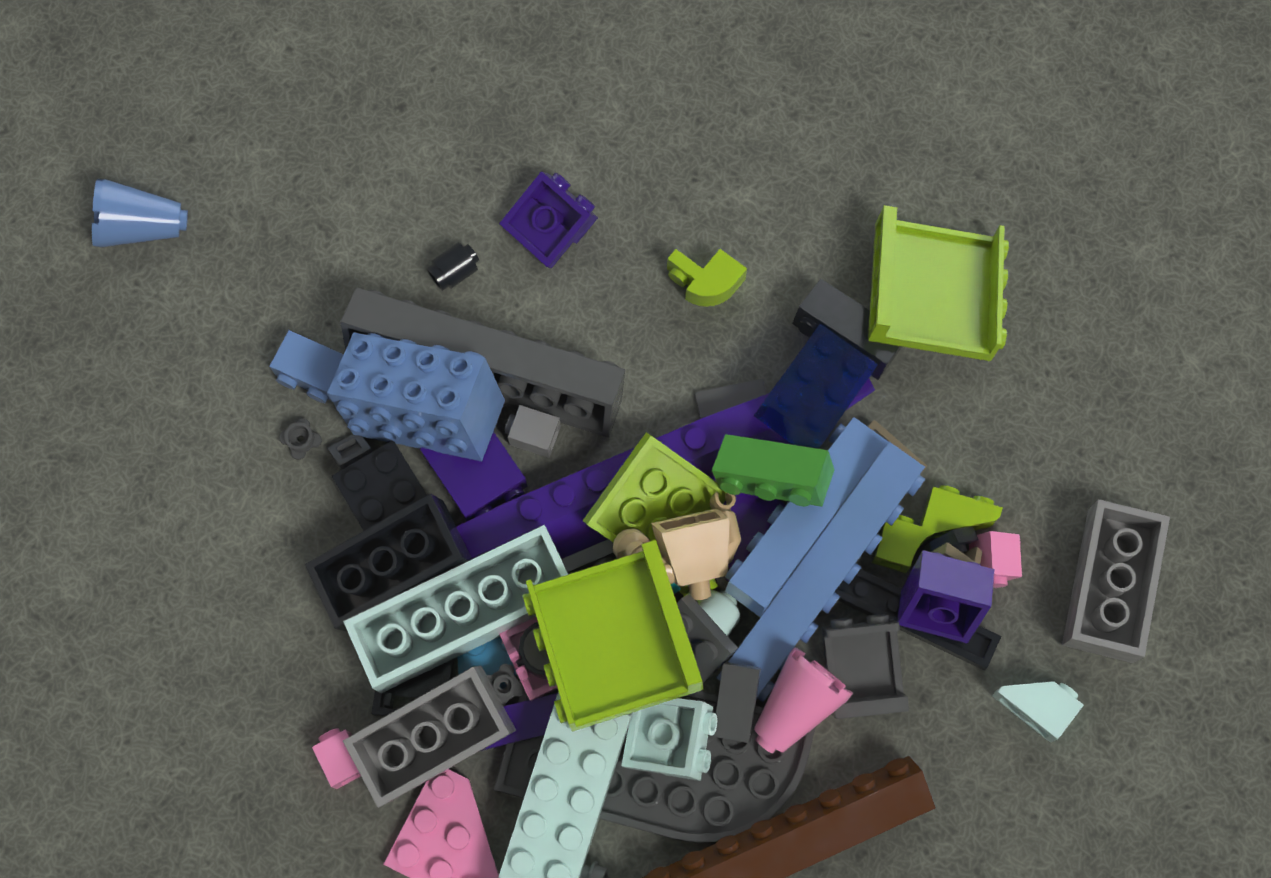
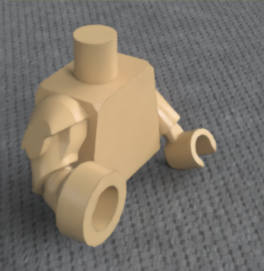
M716 492L710 499L712 510L652 523V529L670 584L675 583L677 586L688 585L689 594L694 600H704L711 597L709 580L723 577L727 574L728 564L732 562L741 542L736 514L731 511V507L736 502L735 495L726 493L725 500L727 504L723 505L719 501V494ZM632 528L620 532L614 539L613 553L617 559L643 551L641 544L650 541L641 531Z

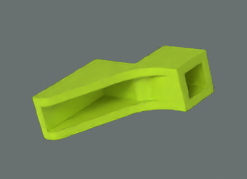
M941 485L939 488L933 487L928 494L920 526L915 525L913 519L903 515H899L892 526L887 522L884 523L880 532V536L883 538L876 547L872 563L907 573L917 549L922 544L931 539L938 538L953 529L972 526L974 530L989 528L999 519L1003 507L994 505V501L987 497L974 496L970 498L960 495L958 489L950 486Z

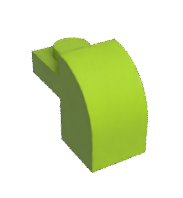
M677 249L667 259L669 277L681 287L687 284L685 300L698 306H715L725 302L746 280L747 268L722 249L717 251L704 268H701Z

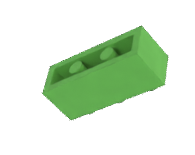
M727 434L724 436L712 468L720 490L732 495H739L740 493L755 495L767 501L774 499L791 501L793 504L803 507L809 505L823 506L835 471L828 450Z

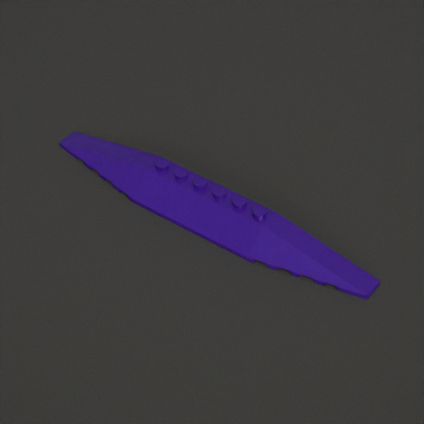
M849 363L709 415L656 439L716 481L712 468L725 434L796 445L874 392L875 388L868 375L863 374L854 364ZM634 448L508 501L457 526L472 559L543 525L547 528L561 559L607 540L606 537L589 527L583 519Z

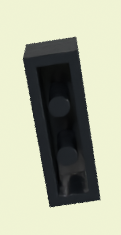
M822 279L818 281L801 303L792 322L802 334L813 337L825 345L831 353L842 356L854 364L860 372L865 375H871L877 380L881 378L902 348V346L868 341L870 310Z

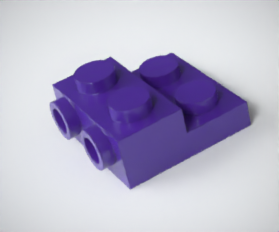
M541 171L499 224L546 267L552 268L572 243L577 244L598 217L592 212L595 208L592 202L581 194L576 198L568 191L571 184L556 172L551 176Z

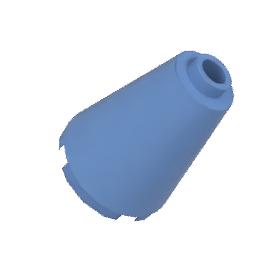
M107 179L96 180L92 209L94 212V223H92L93 246L108 247L179 237L180 230H187L188 210H181V203Z

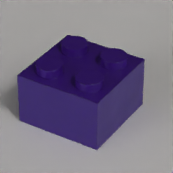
M923 550L901 589L897 622H899L900 626L968 643L991 608L995 569L981 566L975 562H965L946 557L941 553H931Z

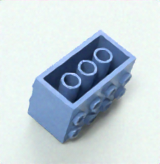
M353 332L327 392L336 410L340 413L353 435L385 442L395 441L396 444L419 449L423 447L443 454L477 461L483 460L505 402L485 357L472 351L465 353L450 351L440 345L432 347L418 345L408 339H401L399 341L386 339L375 333L364 335Z

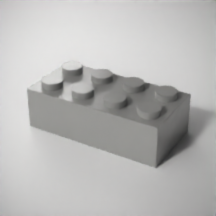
M1099 499L1088 509L1062 646L1130 663L1145 657L1169 526V516Z
M480 665L468 669L343 740V743L379 808L517 730Z

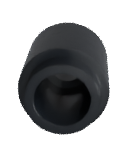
M457 242L431 261L432 265L426 269L435 284L443 291L447 287L452 289L478 271L476 263L480 260L469 244L463 247L461 243Z

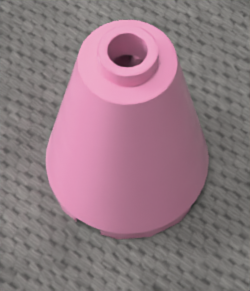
M796 647L789 653L754 728L758 734V737L755 739L756 742L772 754L776 749L782 753L846 703L853 694L852 691L844 689L846 685L814 660L810 663L804 658L806 653Z

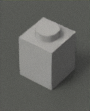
M519 405L516 415L510 414L505 427V434H508L510 446L550 458L561 428L560 418Z

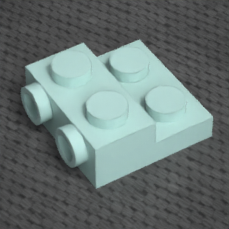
M676 698L633 712L628 727L621 766L629 769L661 773L666 776L701 781L702 773H707L711 764V753L709 750H706L708 735H714L717 728V715L712 713L713 706L702 701Z

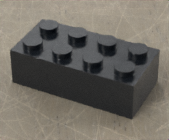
M429 494L309 561L305 566L334 628L347 631L343 621L472 560V557L444 501Z

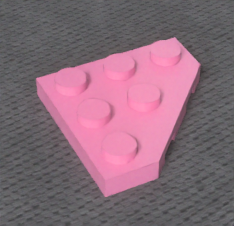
M448 769L426 781L383 865L409 878H498L499 873L470 780Z

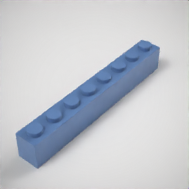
M888 442L728 661L730 663L761 668L757 699L762 703L775 685L770 681L778 669L782 670L789 653L799 640L807 643L818 628V625L813 621L819 612L823 610L828 614L840 596L835 593L842 581L850 584L861 569V566L856 562L865 551L871 555L883 537L877 533L885 522L892 526L904 510L899 503L905 494L908 493L914 496L925 481V478L920 475L925 466L891 442ZM721 671L720 674L717 676V679H718V680H721V673H722V671Z

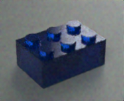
M820 324L761 404L754 417L793 445L818 449L878 364Z

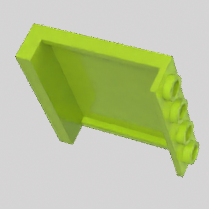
M884 205L875 223L868 341L991 361L997 351L1004 348L1007 338V330L1002 328V319L1006 315L1008 304L1007 299L1003 298V290L1008 280V270L1004 269V260L1009 249L1008 240H1004L1005 226L999 225L994 236H987L897 220V207Z
M656 540L641 544L643 550L641 552L537 585H533L531 579L526 580L529 593L522 595L528 615L536 614L539 628L533 629L539 652L546 650L550 663L543 665L549 686L557 685L561 699L554 701L560 723L568 721L572 732L703 690V681Z

